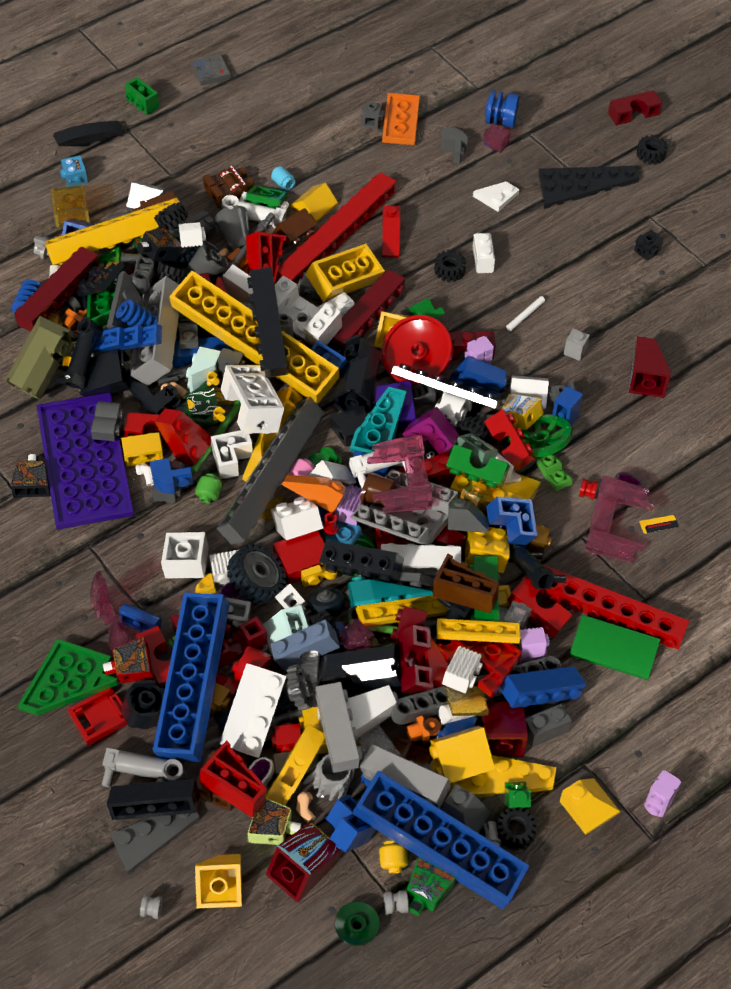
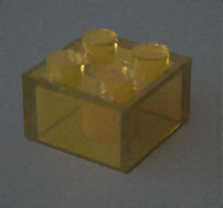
M84 185L50 189L56 228L63 227L64 221L69 219L90 223Z

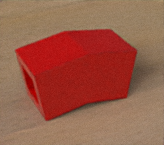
M217 674L216 683L230 689L231 699H233L239 685L230 678Z

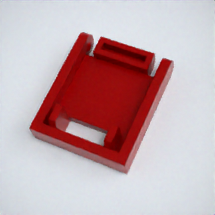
M112 687L67 709L69 716L87 746L127 725V721L122 715L123 703L118 695L114 694L115 691ZM85 716L90 724V727L86 728V730H84L78 720Z

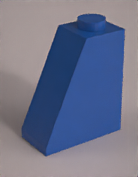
M469 356L450 375V380H463L467 382V385H478L488 391L499 392L507 384L505 370Z

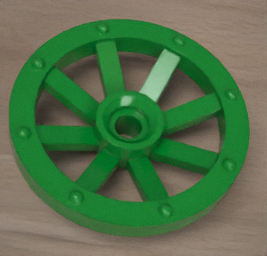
M542 415L533 424L536 429L534 433L521 429L525 437L528 438L524 439V441L529 443L534 450V453H532L534 458L548 456L562 450L569 444L572 438L570 423L556 415ZM540 424H550L547 430H541ZM557 425L562 428L552 434ZM508 436L509 445L511 442L510 436Z

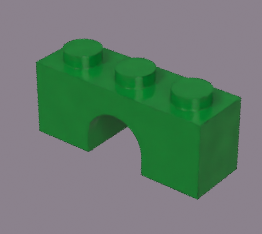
M454 444L446 464L451 474L456 476L464 474L468 476L467 479L477 483L481 480L486 482V486L496 489L497 486L503 487L510 469L509 463L490 457L485 467L480 469L474 468L472 466L473 451Z

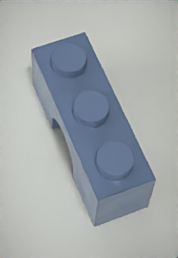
M326 619L270 644L274 661L284 672L287 671L289 666L302 665L301 655L307 651H317L322 656L340 648L336 631Z

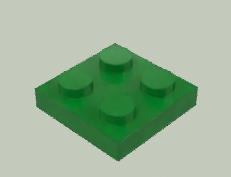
M257 185L246 194V200H250L251 203H264L272 208L279 207L287 198L286 191Z

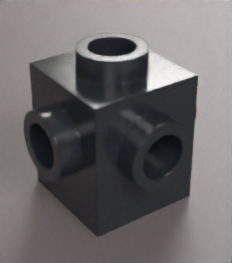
M649 230L637 237L634 251L647 261L661 251L663 238L653 230Z

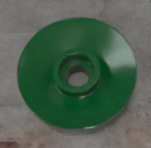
M350 902L341 907L336 914V933L342 941L349 945H365L371 942L379 931V916L375 909L367 903ZM360 924L361 928L356 930L353 928V925Z

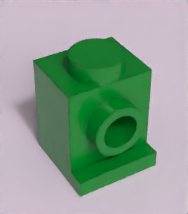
M526 781L504 782L505 804L509 808L531 807V790L526 786Z

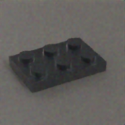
M121 261L91 267L87 272L88 276L77 284L78 288L75 290V293L81 297L104 292L125 265Z

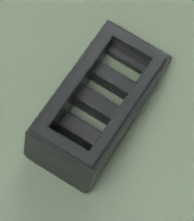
M425 384L412 386L415 406L435 403L436 393L434 387Z

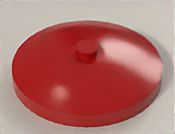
M426 315L409 316L397 322L388 331L382 344V361L387 372L397 382L411 381V385L415 386L422 383L392 374L393 366L404 363L410 365L411 369H422L429 374L442 376L452 360L453 341L448 330L437 319Z

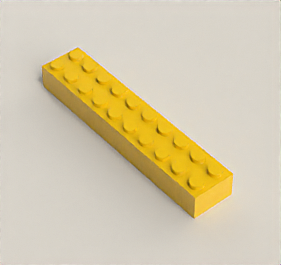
M191 271L169 296L171 306L236 351L242 352L245 357L257 365H260L259 360H263L262 354L258 355L257 344L260 343V338H256L254 327H257L258 323L253 321L252 310L194 271ZM282 331L288 375L275 377L291 386L304 397H311L318 405L339 379V368Z

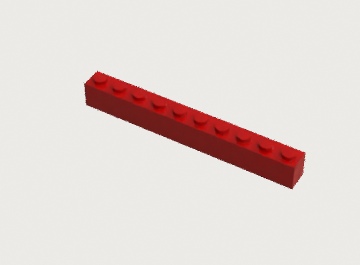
M381 172L372 177L366 186H363L355 196L351 197L348 203L341 206L335 215H332L324 225L319 227L317 232L310 235L303 245H300L292 255L287 257L286 261L279 265L275 282L277 283L282 276H285L298 285L299 279L303 278L304 272H307L314 261L329 257L396 193V180Z

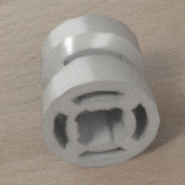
M406 890L399 891L398 893L384 892L385 914H393L395 911L408 913Z

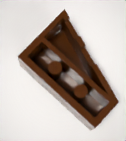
M447 553L434 578L433 597L491 614L498 600L499 582L480 571L474 572L468 568V564L455 561L453 556Z

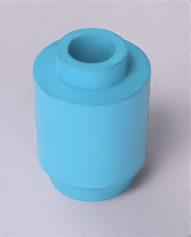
M283 166L276 167L272 171V180L282 189L290 190L295 185L294 176Z

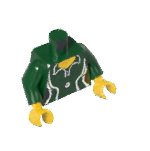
M214 371L207 374L206 378L208 381H205L193 392L185 395L186 405L176 406V410L184 412L203 429H208L211 426H220V421L225 420L223 415L225 410L217 406L215 390L212 387V384L218 385L220 383V379L217 378V374Z

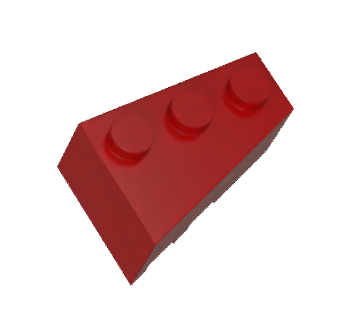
M259 231L246 236L247 274L250 276V270L272 267L275 284L279 269L278 262L280 256H282V246L287 236Z
M165 408L154 421L176 460L179 462L195 465L211 445V435L182 411Z
M226 740L201 768L200 784L253 818L265 803L267 788L254 772L246 767L242 762L241 756L233 751L231 744Z

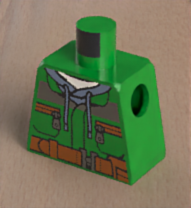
M418 858L407 887V898L412 901L408 910L416 916H420L424 908L435 911L454 888L456 877Z

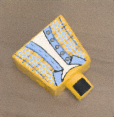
M509 394L502 407L507 413L511 412L517 421L515 422L516 427H520L523 430L528 429L544 414L541 398Z

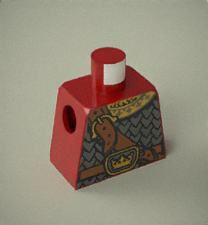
M144 636L114 648V661L103 663L105 675L116 673L121 683L154 680L149 645Z

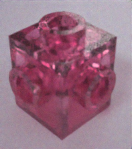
M356 618L343 627L338 641L347 650L372 646L371 641L374 633Z

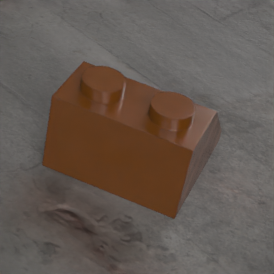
M304 208L279 223L272 234L287 236L286 241L283 242L284 247L291 244L294 246L301 241L300 238L303 236L307 238L313 234V229L317 224Z

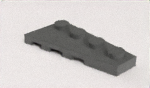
M197 812L148 817L111 834V839L127 874L129 875L134 871L135 867L150 859V856L157 850L167 846L168 842L174 837L184 833L197 823L200 818Z

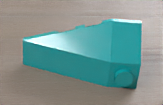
M392 387L386 389L377 401L376 406L365 417L362 425L356 429L350 446L352 452L371 453L393 446L407 391Z
M364 576L352 578V582L347 583L351 607L433 595V592L430 590L370 579L364 580Z

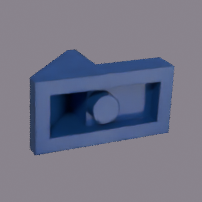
M318 340L311 348L312 351L338 367L339 372L347 363V359Z

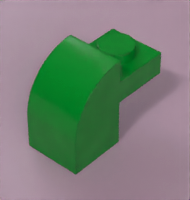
M429 298L408 308L411 316L426 315L437 319L439 322H441L439 316L445 314L442 307L435 310Z

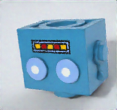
M80 155L61 159L62 169H60L62 179L66 180L68 188L88 183L86 170Z

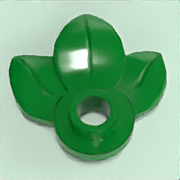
M322 447L320 453L311 454L307 458L314 467L322 460L343 464L342 457L336 454L335 450L331 447Z

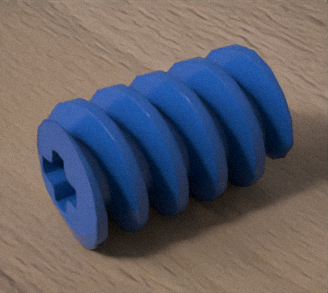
M35 280L23 281L11 306L14 314L42 285Z
M132 299L125 300L118 307L115 314L116 318H121V321H127L129 326L139 325L146 327L155 325L158 321L155 314L146 310L138 303H134Z

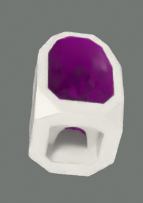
M261 757L255 760L249 767V770L251 769L266 787L275 770L273 761L267 757Z

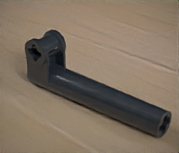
M126 366L128 390L151 414L160 415L165 408L174 410L176 406L181 404V398L175 386L167 385L157 394H154L144 383L132 377L131 370Z

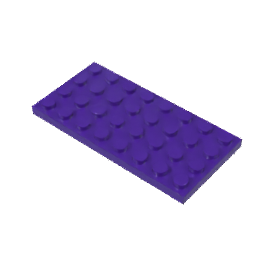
M110 392L36 405L57 530L134 516L119 436L116 437L115 441L92 439L91 434L98 401L112 402Z

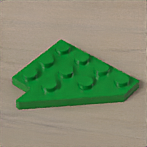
M57 639L19 702V710L39 716L118 685V679L105 675L103 663L113 661L112 657Z

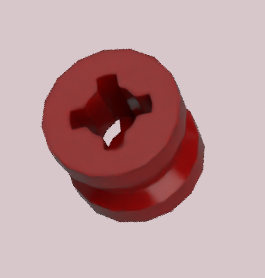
M583 478L579 497L583 498L586 496L594 500L598 481L589 482Z

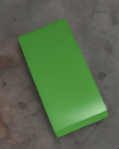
M554 454L536 459L540 471L556 492L572 485V478L562 469V463Z

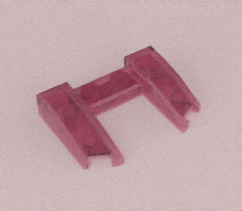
M422 435L393 439L373 445L372 450L375 451L372 457L367 458V464L404 461L408 487L372 494L374 502L380 500L384 504L382 512L391 513L432 509L433 498L431 486L428 482Z
M603 475L585 551L633 563L635 559L632 555L638 549L642 552L645 545L609 534L616 503L653 511L654 505L649 504L647 497L650 491L632 483Z
M101 571L95 573L91 584L90 602L96 617H102L104 625H109L110 627L108 630L109 644L113 656L114 648L129 641L127 633L123 629L121 616H116L111 606L106 580L102 578Z

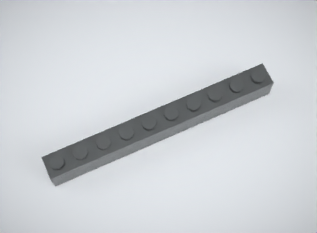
M311 397L297 402L216 528L231 545L239 542L243 543L249 538V532L257 525L259 516L265 512V507L273 499L274 492L282 485L284 476L290 472L289 468L298 459L297 455L304 449L307 439L313 435L314 428L321 422L320 419L324 412Z

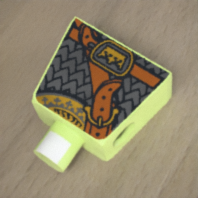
M266 799L264 805L252 818L248 831V842L279 845L286 839L287 834L293 835L301 829L302 824L291 821L290 808Z

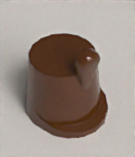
M370 472L362 488L361 504L367 505L370 502L383 504L395 510L397 505L393 503L397 488L396 481Z

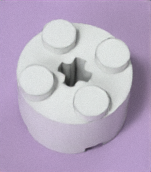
M444 391L441 402L437 403L435 407H438L443 415L446 414L448 416L447 419L451 420L450 424L453 425L454 429H457L456 427L468 418L466 415L467 411L471 412L472 400Z

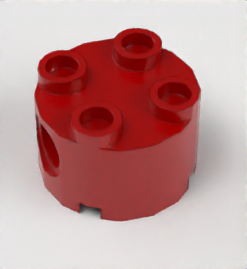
M247 646L240 661H236L232 667V672L235 673V683L238 685L240 684L246 663L272 672L278 670V664L274 661L272 655L252 646Z

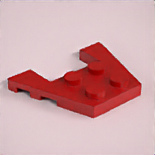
M451 640V644H437L446 662L453 658L458 646L481 654L480 663H483L482 668L489 675L478 681V688L491 698L498 691L522 655V651L511 643Z

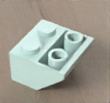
M199 347L198 352L194 353L192 366L188 367L186 377L189 379L187 388L190 389V393L205 381H208L206 377L209 372L214 371L218 378L217 359L221 351Z
M301 605L282 609L263 624L267 631V643L271 655L273 656L270 644L308 627Z

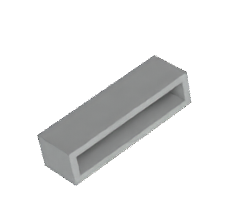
M341 682L316 686L315 697L333 773L359 768L362 752L360 746L356 747L357 731L355 727L351 726L350 721H353L351 708L346 706V702H348L346 689H342Z
M373 744L360 765L363 776L366 779L372 781L377 771H380L439 809L451 787L448 778Z

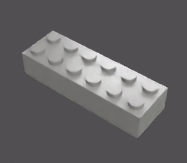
M167 276L154 284L148 293L143 294V301L146 304L145 309L155 314L158 318L157 324L162 326L161 344L135 348L131 376L147 386L157 381L166 373H169L173 367L172 361L175 353L174 346L177 339L176 332L180 312L171 306L169 296L179 284Z

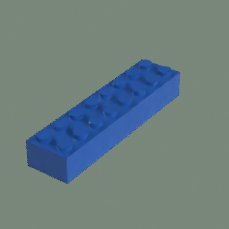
M184 593L153 746V752L159 758L201 762L230 606L222 594Z
M377 771L352 812V815L423 860L454 875L456 881L502 910L510 903L529 867L525 862L380 771Z

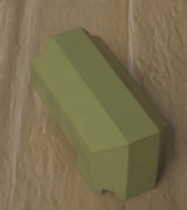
M39 316L5 381L13 387L16 385L20 391L34 398L41 399L57 368L61 365L59 362H63L64 356H70L74 349V343L71 341L72 338L75 339V334L71 330Z

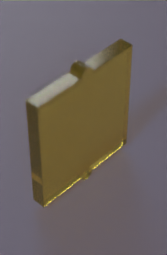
M478 686L469 687L466 693L445 687L446 703L449 704L452 716H488L487 699L484 698L483 692Z

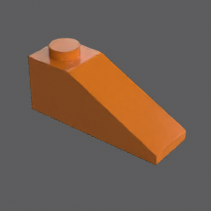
M287 474L282 483L283 486L332 513L346 491V487L340 481L330 478Z

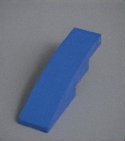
M155 324L141 327L138 325L129 328L116 327L104 330L100 339L96 341L93 351L124 350L161 344L162 326Z

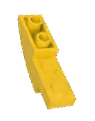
M307 724L268 790L266 799L283 806L287 804L325 738L323 732Z

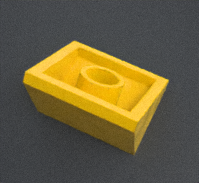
M325 182L310 188L291 204V208L298 212L305 208L317 223L334 209L338 202Z

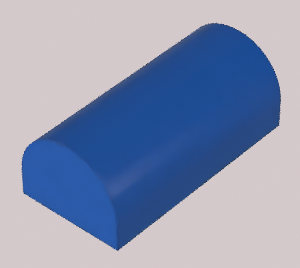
M126 603L119 609V622L141 632L156 626L159 629L161 628L162 618Z

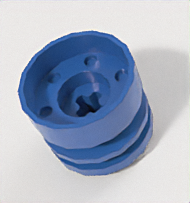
M492 90L486 104V124H491L492 117H494V125L497 126L499 119H502L503 127L514 128L520 95L508 93L505 100L503 99V91H500L498 98H496L497 91Z

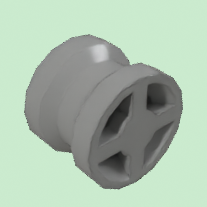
M144 894L140 907V917L149 915L153 919H159L162 911L163 897L157 896L152 898L150 895Z

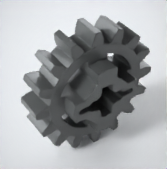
M301 665L289 666L287 669L288 674H286L288 680H285L289 699L291 702L295 701V706L298 707V710L310 709L312 706L311 701H313L311 695H314L310 676L308 673L304 674V669L301 668Z

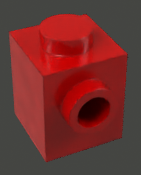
M283 723L279 726H274L275 734H271L272 747H276L277 754L291 752L301 736L300 724Z

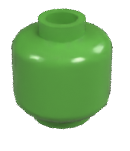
M205 474V476L199 478L195 494L201 502L209 504L211 501L219 499L223 484L219 477L213 474Z

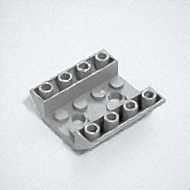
M391 469L385 477L397 483L393 500L397 508L392 510L383 504L373 503L370 507L361 504L351 515L352 520L419 544L429 545L432 544L448 524V507L451 500L457 499L459 494L455 490Z

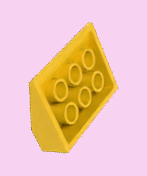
M461 474L455 477L450 489L457 491L459 495L466 494L469 498L474 499L480 505L482 513L487 515L486 506L496 497L533 500L541 482L520 475L522 477L521 481L504 483L502 488L497 486L496 489L486 486V482L481 480L478 483L467 479L468 476Z

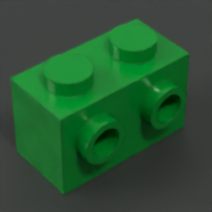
M139 77L125 83V97L139 111L148 115L159 108L158 93Z

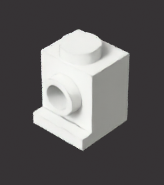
M291 584L275 596L284 609L290 608L291 602L296 601L297 603L293 607L301 605L303 612L306 611V601Z

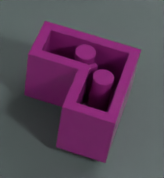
M438 407L411 422L402 433L406 439L416 438L421 444L428 440L439 455L453 447L458 436H460Z

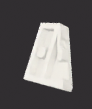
M506 181L475 190L473 197L499 212L519 194V189Z

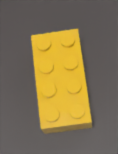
M363 244L314 261L305 275L323 302L334 299V297L342 294V292L348 294L374 284L383 275L385 270L368 245Z

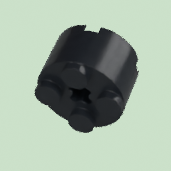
M139 680L133 683L127 690L122 704V715L129 727L149 729L158 725L165 690L157 686L156 682Z

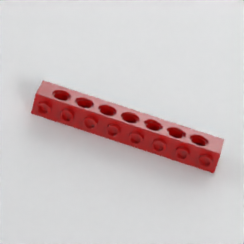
M544 565L546 568H550L555 575H565L567 580L565 583H552L554 587H551V589H541L537 597L549 599L555 604L558 602L573 611L585 613L591 618L600 619L610 624L659 638V643L679 650L689 620Z

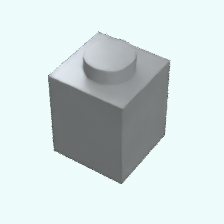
M572 329L565 343L564 355L580 361L587 350L590 335Z

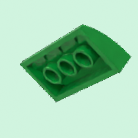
M582 615L569 656L648 680L660 639Z

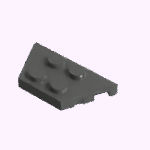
M125 271L119 273L107 323V328L109 329L133 327V325H127V321L123 322L121 318H116L115 316L118 307L125 300L132 299L134 303H138L144 308L146 305Z

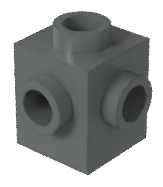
M366 101L365 107L361 108L360 113L362 127L378 129L385 113L382 111V104Z

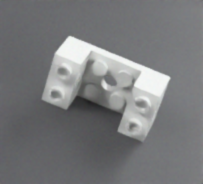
M282 276L274 285L279 314H286L292 318L294 336L303 339L305 343L312 347L317 340L327 345L341 329L342 319L339 310L328 303H325L321 309L299 296L298 285L285 276ZM304 316L307 318V320L305 322H299L298 318Z
M226 365L221 392L225 400H240L241 407L237 423L242 433H278L284 407L269 379L265 377V372H261L260 365Z

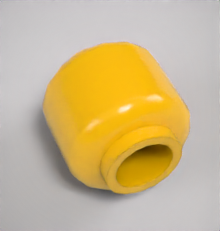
M393 840L383 842L384 846L379 848L381 868L389 870V874L401 873L402 868L409 864L407 849Z

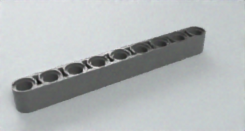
M547 656L516 665L509 675L561 668V663L556 657ZM488 673L477 676L473 688L469 687L466 693L448 686H442L403 697L396 702L391 712V718L396 724L403 725L416 721V718L419 716L428 718L438 715L439 708L443 705L478 696L483 701L503 696L500 690L502 685L492 698L478 688V681L489 675Z

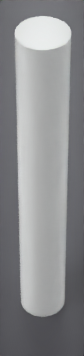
M540 296L506 326L507 330L512 331L545 302L544 297Z

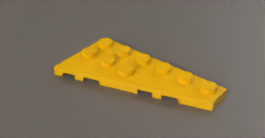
M491 755L495 767L494 770L450 783L451 787L444 801L455 784L474 794L477 798L505 793L504 782L526 781V786L531 792L553 790L556 767ZM435 759L430 763V767L434 772L437 767Z

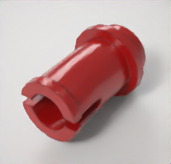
M332 512L327 513L324 517L323 531L331 536L338 531L336 514L333 515Z

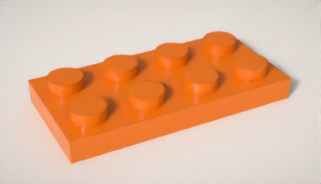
M388 93L382 143L415 145L420 95Z

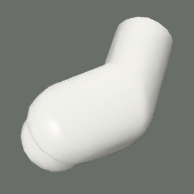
M146 463L136 465L137 475L144 474L146 485L153 486L150 466Z

